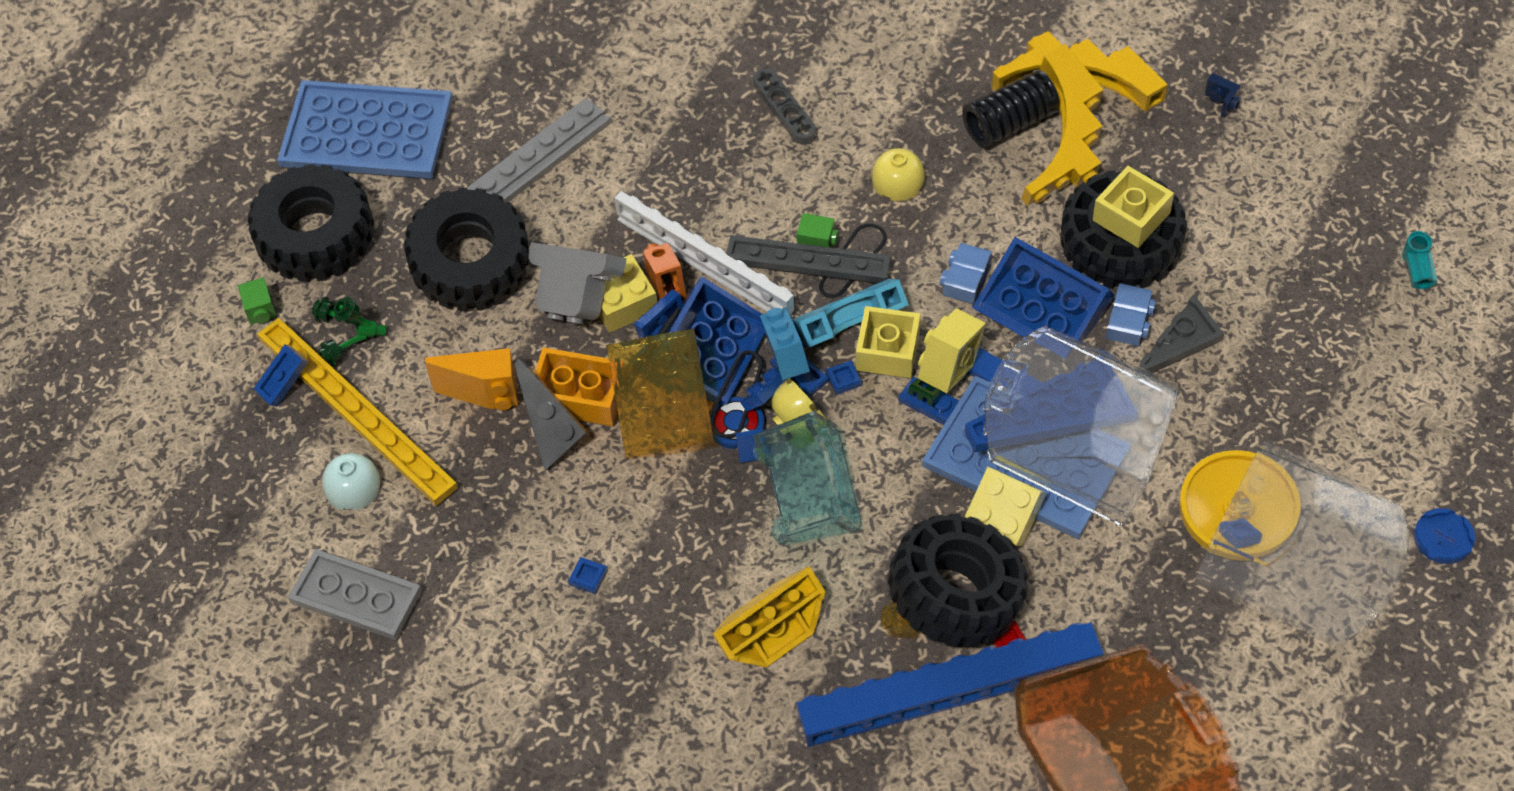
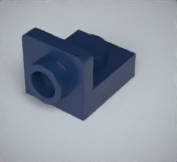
M1212 73L1207 79L1205 95L1214 102L1223 103L1221 116L1226 118L1230 111H1236L1241 102V97L1238 96L1241 85Z

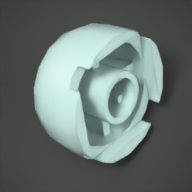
M355 453L341 454L335 457L325 468L322 476L323 491L329 503L337 509L359 510L371 504L378 496L381 478L373 462L365 456Z

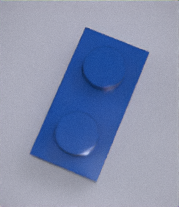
M672 289L634 323L638 338L643 344L650 345L674 310L678 307L681 308L683 302L678 292Z
M285 344L253 389L267 403L277 407L309 362L292 346Z
M776 366L762 375L764 379L762 382L759 381L747 389L748 395L740 402L746 412L763 405L785 381L782 380Z
M913 376L898 396V401L944 425L959 400L944 394L932 406L927 404V398L920 400L917 398L918 393L913 395L908 393L910 384L917 379Z

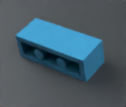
M774 308L767 311L766 314L760 315L769 348L782 380L810 372L802 342L787 308Z

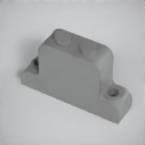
M531 242L529 260L533 265L538 266L537 269H541L535 300L537 309L548 312L547 318L564 321V317L567 316L566 321L583 324L584 319H597L601 312L606 282L611 281V279H618L623 275L627 258Z

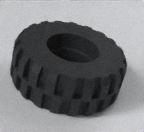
M306 164L304 167L296 168L295 166L287 169L282 174L278 173L271 178L268 184L265 183L259 189L258 196H255L251 202V210L247 217L248 229L259 258L262 262L266 263L271 271L275 273L280 272L282 277L291 280L294 277L298 281L309 282V279L321 281L327 279V276L333 274L337 276L343 273L345 268L348 266L352 267L358 262L360 255H364L369 247L368 242L373 237L374 220L365 191L361 189L360 183L355 178L349 177L348 173L340 169L335 170L328 165L315 166L314 164ZM322 213L332 216L327 223L317 229L304 232L291 230L294 223L307 215Z
M1113 170L1107 171L1100 176L1097 174L1089 178L1087 183L1083 182L1074 189V193L1068 197L1065 203L1060 235L1065 258L1068 262L1073 261L1072 267L1076 271L1083 272L1090 279L1103 283V286L1113 289V286L1119 287V283L1130 286L1139 285L1142 288L1151 285V281L1154 279L1156 282L1166 276L1167 270L1170 272L1174 269L1183 249L1187 221L1185 220L1186 213L1181 203H1178L1179 198L1174 193L1170 214L1144 243L1137 248L1122 238L1106 233L1100 227L1101 225L1093 221L1095 200L1121 172ZM1142 173L1143 175H1145V176H1147L1148 178L1152 179L1150 175H1147V174ZM1152 179L1153 181L1167 188V186L1160 180L1156 181Z
M458 188L457 191L452 192L448 190L440 193L439 197L435 199L432 197L426 201L422 210L418 209L412 216L413 223L408 224L405 232L406 240L404 241L407 264L416 287L423 290L424 296L431 301L438 300L439 305L446 308L453 306L457 307V310L468 311V308L476 307L479 310L486 308L487 304L492 302L497 304L504 300V295H510L517 289V281L521 282L524 279L526 266L529 265V244L525 223L510 202L504 203L502 196L496 193L491 195L486 190L479 188L475 190ZM461 236H480L492 244L490 251L484 257L470 263L454 262L442 254L445 247L451 241Z
M941 514L929 517L928 521L926 519L919 521L912 529L905 533L890 563L887 583L890 587L889 594L893 604H897L896 609L903 619L906 618L912 629L925 634L927 639L931 641L945 643V646L957 647L961 645L964 648L977 647L979 643L982 645L991 643L997 637L1006 633L1024 603L1028 592V575L1025 565H1022L1023 559L1019 551L1013 548L1012 542L1008 537L1002 536L997 532V528L990 524L986 525L979 522V519L971 516L966 518L961 517V514H949L948 516ZM937 570H952L966 576L972 581L978 591H964L950 585L941 577Z

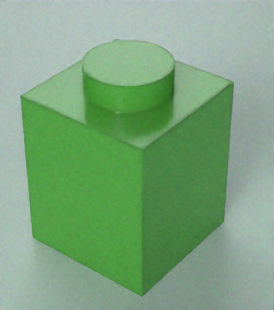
M803 213L796 234L797 243L831 248V246H836L839 231L835 230L834 218Z
M264 277L238 285L244 311L250 325L265 323L269 319L277 317Z

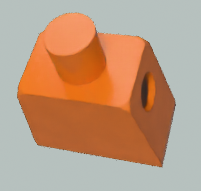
M667 243L648 245L643 251L647 278L656 292L657 301L673 289L680 294L684 303L687 297L682 268L670 245ZM662 276L670 278L671 282L668 286L665 285Z

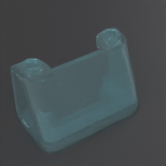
M812 411L753 435L755 446H753L754 456L758 462H762L769 467L780 516L774 519V525L771 527L773 537L778 543L791 545L849 533L862 527V520L842 440L838 429L831 421Z

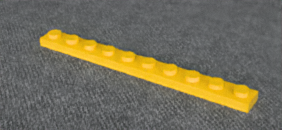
M277 318L257 333L259 340L276 356L286 344L292 346L309 363L301 372L299 378L435 506L458 489L457 483L280 318Z

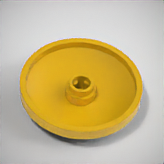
M1229 450L1207 456L1189 471L1181 488L1179 510L1188 533L1202 547L1224 558L1254 560L1273 554L1289 541L1299 520L1300 498L1294 482L1278 464L1253 452ZM1244 519L1262 535L1261 542L1254 546L1236 550L1218 534L1219 527L1222 524Z

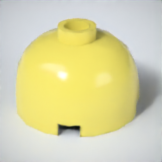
M897 148L884 152L876 160L872 170L874 189L879 195L889 197L893 201H904L915 197L925 183L923 163L916 154L906 149Z
M790 378L786 379L774 392L772 409L776 416L773 420L783 432L788 428L795 434L811 433L827 420L820 410H816L813 402Z

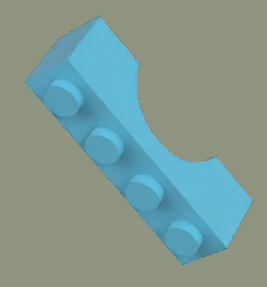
M887 279L794 318L792 321L802 346L811 347L833 338L838 332L852 325L862 322L865 306L899 310L909 304L900 280Z

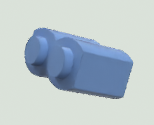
M960 243L957 250L953 249L948 265H950L949 270H944L940 278L939 285L943 286V296L975 304L991 265L992 251Z
M1119 283L1106 339L1139 346L1141 338L1147 339L1150 322L1145 321L1147 315L1153 316L1156 300L1151 299L1153 290Z

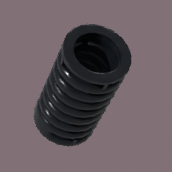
M1035 70L1030 75H1025L1013 83H1009L1004 87L998 88L996 91L990 92L988 95L982 96L980 99L966 104L962 109V117L966 130L972 139L981 148H986L993 142H998L1001 138H1006L1011 133L1018 132L1019 129H1025L1027 125H1033L1035 121H1041L1044 117L1055 114L1059 111L1060 100L1056 87L1049 76L1041 70ZM1045 86H1046V87L1048 88V90H1049V93H1050V95H1051L1050 97H1049V95H1048V92H1047Z

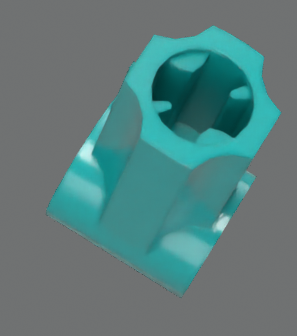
M1415 231L1409 234L1402 251V258L1407 263L1411 286L1416 289H1428L1437 284V276L1431 254L1432 239L1423 231Z

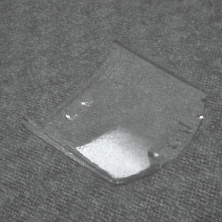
M1043 326L1031 332L1013 346L996 369L990 381L984 403L985 425L983 426V435L987 436L989 447L987 449L989 461L1122 526L1130 517L1149 482L1180 391L1175 383L1081 340Z
M1265 441L1259 447L1209 544L1194 584L1336 648L1346 643L1347 640L1365 631L1383 613L1399 587L1404 574L1409 547L1408 526L1403 506L1335 471Z

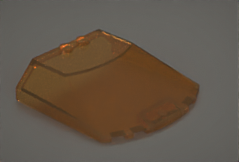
M1143 644L1022 679L1014 690L1018 733L1053 791H1242V787H1238L1237 774L1240 771L1238 763L1233 762L1226 750L1232 745L1210 705L1190 681L1184 683L1172 672L1175 668L1168 661L1165 664L1161 663L1149 654L1151 649Z

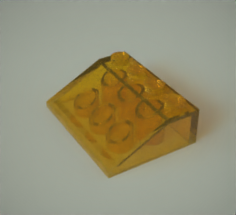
M694 328L606 345L625 458L714 442Z

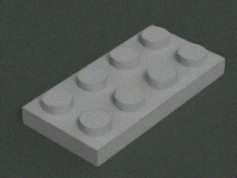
M315 549L288 599L291 604L396 640L422 589L420 585Z

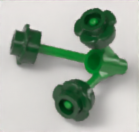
M323 297L322 300H316L312 307V315H314L316 322L323 321L329 323L331 318L334 317L337 322L342 321L346 324L356 325V336L337 346L333 340L326 343L323 341L320 344L319 356L327 363H331L332 366H336V362L342 360L340 351L365 340L367 337H374V335L385 336L386 325L376 324V321H370L358 315L359 306L351 297H345L336 303L329 301L328 297Z

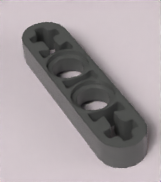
M758 70L754 74V87L797 144H811L816 138L814 123L773 70ZM765 79L766 81H770L771 88L768 89L767 83L761 80ZM781 95L785 99L781 102H775L771 98ZM789 112H794L798 115L794 119L784 117ZM801 124L802 130L804 132H809V134L805 135L803 132L800 133V128L798 125Z

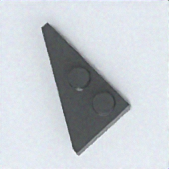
M1195 295L1190 297L1183 311L1176 315L1172 325L1165 329L1156 341L1154 348L1140 361V365L1135 371L1138 379L1223 340L1224 333Z
M520 358L514 365L543 467L548 470L580 441L588 431L527 363Z

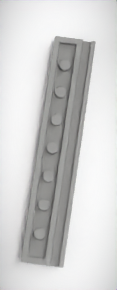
M585 98L467 188L468 190L484 189L491 195L496 193L502 196L504 203L510 202L612 123V118L606 116L603 110ZM464 236L454 239L453 242L456 243Z

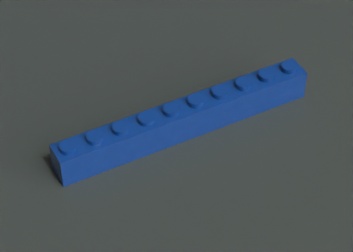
M1092 622L1086 624L1074 623L1064 630L1057 632L1045 631L1035 638L1027 640L1016 639L1009 642L1008 645L998 648L986 647L976 654L969 656L957 655L947 662L939 664L928 663L920 667V669L910 672L898 671L890 677L881 680L869 679L859 686L837 688L830 694L822 696L810 695L796 703L797 713L807 747L1101 668L1104 653Z

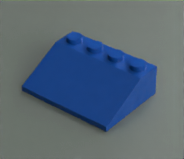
M1014 237L972 308L1066 362L1099 322L1115 295L1109 288Z
M701 276L689 292L680 308L678 316L668 329L644 373L661 384L670 386L674 390L715 402L739 353L746 350L755 352L765 334L760 315L763 314ZM747 354L742 356L719 402L720 404L726 405L753 355Z

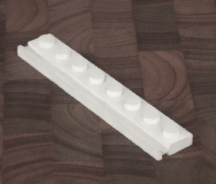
M622 191L615 197L616 212L620 216L618 218L619 222L655 244H669L675 256L763 310L769 311L774 308L782 309L786 307L791 319L794 318V315H792L794 311V297L787 288L779 287L764 274L756 273L748 268L744 262L728 256L721 248L713 247L705 242L701 236L688 232L678 222H672L662 216L658 210L645 206L638 198L629 196Z

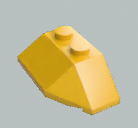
M807 566L774 583L727 616L712 635L728 660L768 667L814 634L821 603L826 591L811 567Z

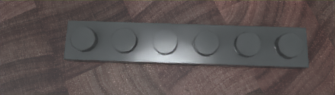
M730 235L726 251L728 256L735 260H740L750 267L875 283L887 280L891 264V255Z

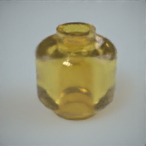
M890 600L888 605H884L882 608V629H886L887 634L891 637L916 638L920 631L916 632L910 627V623L906 618L903 619L896 609L897 604H893V601Z

